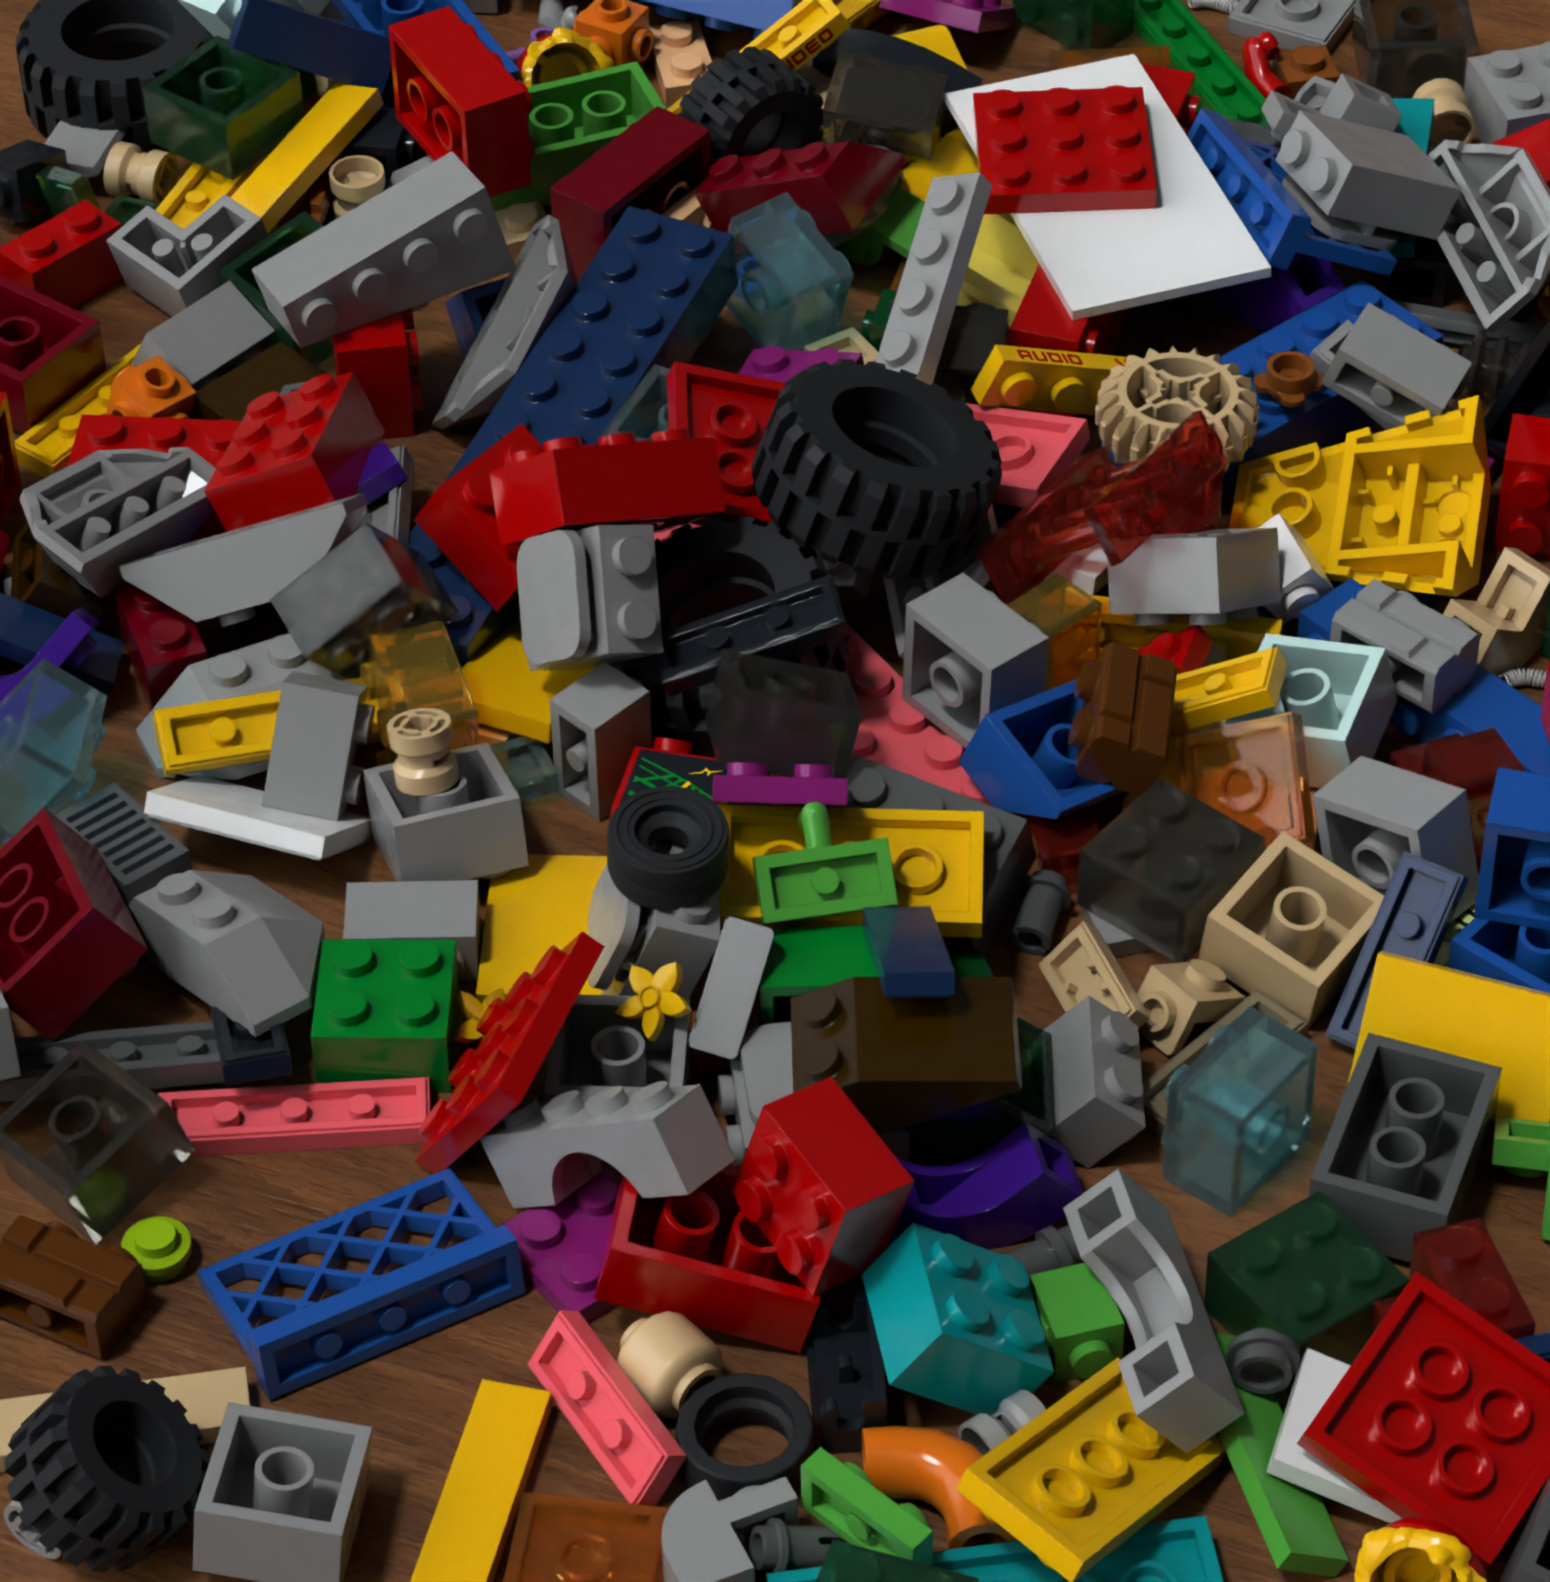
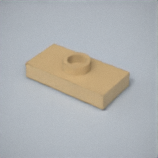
M1084 920L1038 964L1065 1013L1086 997L1091 996L1111 1010L1125 1014L1138 1026V1029L1150 1019L1149 1014L1098 928Z

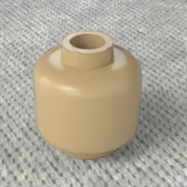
M665 1311L652 1315L649 1318H641L627 1328L620 1340V1352L616 1362L660 1418H678L681 1407L696 1389L718 1377H722V1352L707 1335L680 1313Z

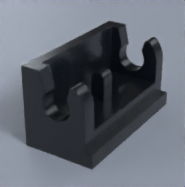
M865 1289L856 1290L852 1301L853 1313L842 1318L830 1315L828 1299L826 1296H821L820 1304L812 1321V1333H808L805 1339L811 1417L814 1425V1452L820 1447L830 1454L862 1452V1428L887 1427L884 1364Z

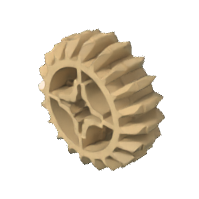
M1172 345L1167 353H1158L1154 349L1149 348L1145 358L1128 355L1124 366L1117 365L1111 367L1109 377L1102 380L1101 389L1098 391L1095 424L1098 425V434H1100L1103 449L1113 452L1115 463H1131L1134 474L1148 470L1154 472L1156 481L1164 475L1176 476L1182 483L1186 475L1193 474L1206 480L1211 469L1227 473L1230 462L1243 461L1245 451L1252 447L1253 438L1257 434L1259 403L1257 402V393L1252 389L1251 378L1240 375L1238 364L1222 365L1220 354L1204 357L1199 354L1197 347L1189 353L1178 352Z

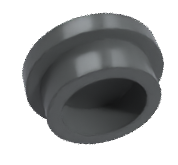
M1256 1328L1239 1334L1232 1339L1227 1348V1365L1233 1373L1235 1382L1244 1390L1252 1393L1272 1394L1285 1389L1299 1368L1300 1352L1298 1346L1288 1336L1273 1329Z

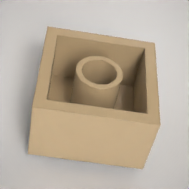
M1282 831L1207 916L1198 959L1208 961L1219 967L1226 974L1228 980L1248 993L1252 994L1255 990H1258L1308 1023V1030L1347 984L1384 895Z

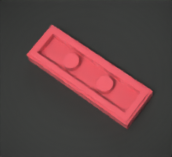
M560 1310L527 1365L546 1391H551L554 1402L633 1510L653 1511L687 1455L580 1312Z

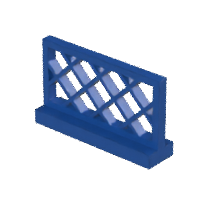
M1204 108L1200 109L1187 137L1270 266L1287 270L1295 252L1390 276L1397 260L1389 251L1339 241L1325 235L1310 224L1311 217L1281 184L1284 177L1289 175L1275 161L1281 148L1243 139L1219 112Z
M450 1168L197 1271L201 1288L254 1364L258 1384L269 1400L526 1293L517 1239L505 1224L497 1228ZM444 1196L451 1202L445 1215L417 1211L420 1206ZM371 1226L389 1228L382 1241L355 1237L357 1232ZM407 1230L435 1234L428 1247L400 1243ZM452 1236L469 1238L466 1241L446 1248ZM308 1252L325 1254L319 1267L291 1263L294 1258ZM344 1256L371 1260L365 1273L337 1270ZM389 1262L405 1264V1266L383 1275ZM244 1278L262 1280L255 1293L232 1291L225 1288V1286ZM280 1283L308 1286L300 1300L273 1296ZM325 1289L343 1291L319 1301ZM262 1315L278 1318L255 1328Z

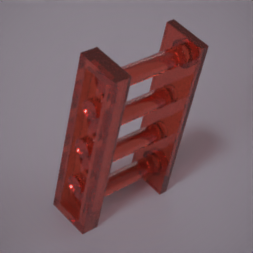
M1202 410L1191 413L1145 456L1117 467L1105 446L1086 453L976 550L1002 602L1008 604L1024 598L1072 553L1097 544H1101L1111 566L1122 563L1229 464L1223 454L1222 442L1218 434L1210 428Z

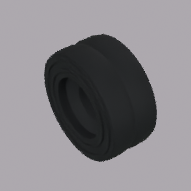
M660 786L645 789L631 795L615 809L607 829V865L614 885L631 901L652 909L678 910L680 907H692L706 901L722 886L729 869L730 831L726 817L713 800L702 793L688 788ZM678 841L686 849L678 854L655 853L651 846L658 842Z

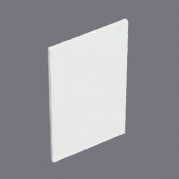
M1135 54L945 93V104L977 157L973 93H987L1001 89L1014 92L1043 91L1057 87L1098 89L1113 85L1143 87L1157 188L1156 208L1010 213L1072 321L1271 277L1272 267Z

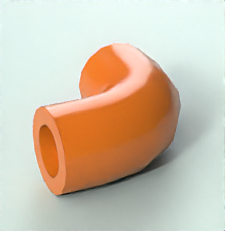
M907 1426L862 1428L863 1471L868 1475L874 1487L891 1500H921L933 1505L943 1515L945 1520L948 1549L1017 1540L998 1523L985 1517L977 1506L956 1490L966 1468L984 1456L976 1446L938 1429Z

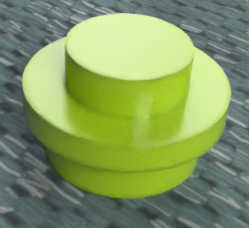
M155 1216L145 1218L133 1224L124 1234L121 1247L129 1251L142 1264L145 1281L164 1282L176 1277L183 1271L192 1252V1241L190 1232L183 1223L170 1217Z

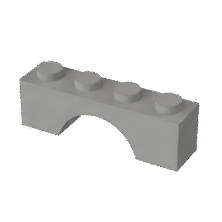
M667 1081L655 1082L638 1091L625 1092L622 1086H614L602 1090L593 1096L581 1097L579 1091L574 1090L545 1101H538L535 1095H528L523 1097L521 1103L480 1138L513 1209L557 1205L602 1171L600 1159L616 1168L634 1186L643 1199L689 1195L735 1160L701 1085L670 1087Z
M1118 1168L1063 1207L1080 1258L1109 1291L1132 1333L1136 1349L1118 1361V1365L1136 1416L1181 1450L1189 1453L1245 1413L1168 1208Z

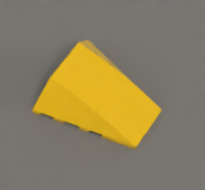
M1476 395L1459 400V409L1443 413L1440 416L1432 417L1428 409L1404 416L1405 425L1374 434H1372L1370 427L1346 433L1345 442L1320 449L1318 443L1314 442L1240 464L1229 528H1258L1279 513L1303 536L1329 581L1346 582L1352 578L1361 585H1368L1373 579H1376L1393 589L1451 597L1459 596L1479 584L1491 493L1483 407L1480 396Z

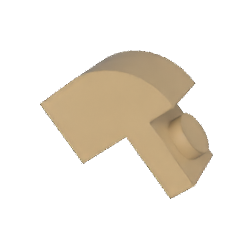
M1505 547L1477 601L1451 599L1443 615L1448 618L1462 620L1471 630L1480 635L1477 663L1497 676L1505 671L1508 672V670L1512 671V669L1522 668L1536 653L1547 636V633L1538 627L1550 606V570L1519 549Z

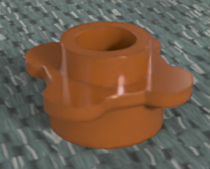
M1282 351L1272 355L1267 361L1266 373L1257 374L1254 377L1253 383L1256 391L1271 394V397L1276 402L1286 407H1299L1303 405L1307 395L1313 391H1321L1325 387L1320 384L1324 375L1314 371L1315 365L1312 359L1296 351Z

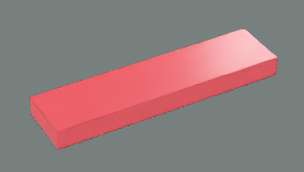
M429 1077L159 1092L157 1122L159 1159L424 1144L427 1138L421 1135L419 1130L431 1111Z

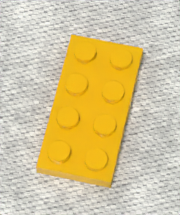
M718 804L726 817L730 831L729 869L722 886L719 888L720 931L723 929L725 919H728L729 916L762 925L752 859L756 856L806 849L804 833L798 829L796 824L797 815L803 807ZM826 807L829 815L833 845L888 837L898 905L894 907L930 906L942 937L982 938L984 811ZM863 911L764 926L768 928L862 926Z
M1118 1357L967 1467L956 1487V1490L977 1506L985 1517L998 1523L1035 1553L1042 1563L1056 1570L1069 1582L1076 1581L1219 1467L1226 1455L1224 1446L1217 1434L1204 1441L1189 1453H1186L1138 1418L1118 1365V1361L1121 1360Z

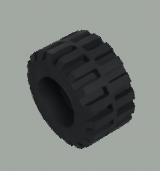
M745 47L742 53L735 49L727 52L722 61L719 62L715 59L707 65V71L701 77L697 75L691 83L693 88L689 94H684L679 104L683 108L682 112L678 114L679 116L710 130L711 166L728 155L746 157L759 155L773 148L786 151L803 148L814 142H821L824 132L820 130V127L826 122V112L821 108L824 101L822 96L815 91L816 88L772 51L765 48L760 51L756 47Z
M98 1366L92 1372L84 1369L75 1373L68 1381H65L21 1424V1427L10 1439L8 1446L12 1452L5 1457V1472L14 1478L7 1485L11 1500L21 1504L23 1510L18 1514L26 1527L33 1525L41 1534V1537L38 1539L41 1544L49 1551L55 1546L63 1552V1560L75 1566H78L84 1560L91 1571L105 1573L112 1566L118 1572L131 1569L137 1562L142 1563L194 1516V1510L206 1475L204 1471L208 1469L210 1462L209 1454L199 1446L198 1442L203 1439V1436L197 1424H190L184 1416L187 1409L178 1399L172 1402L164 1394L165 1388L153 1379L147 1384L141 1381L139 1372L124 1368L119 1374L116 1373L112 1366Z

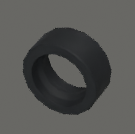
M741 1373L718 1377L694 1391L681 1407L675 1429L676 1442L687 1455L679 1468L682 1483L689 1489L695 1484L707 1480L718 1501L733 1496L736 1492L747 1486L763 1485L785 1476L796 1495L801 1492V1464L814 1453V1425L809 1406L792 1387L770 1376ZM741 1422L765 1424L782 1433L788 1440V1446L781 1455L764 1464L747 1467L724 1464L704 1451L702 1443L709 1434L725 1425Z

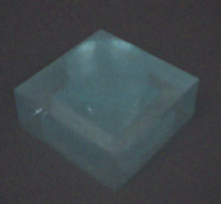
M518 737L490 745V748L518 793L521 802L559 791L558 773L542 742L526 737Z

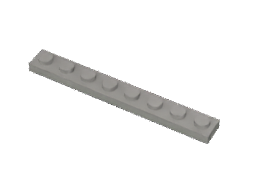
M981 172L932 178L875 361L885 364L886 369L900 372L903 369L917 374L916 379L929 385L932 384L993 186ZM816 551L818 559L823 561L828 575H832L840 599L867 598L875 572H872L869 576L852 571V566L839 561L835 565L820 558L821 553Z

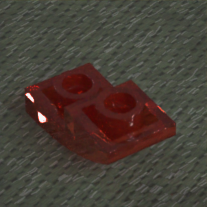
M1090 806L1057 820L1017 813L1019 817L1028 820L1040 870H1051L1060 874L1106 865V848Z

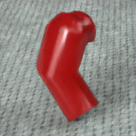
M1261 32L1256 38L1250 36L1243 45L1242 56L1245 75L1266 99L1271 90L1290 98V88L1271 71L1269 64L1270 60L1278 58L1280 54V49L1277 47L1279 43L1272 33Z

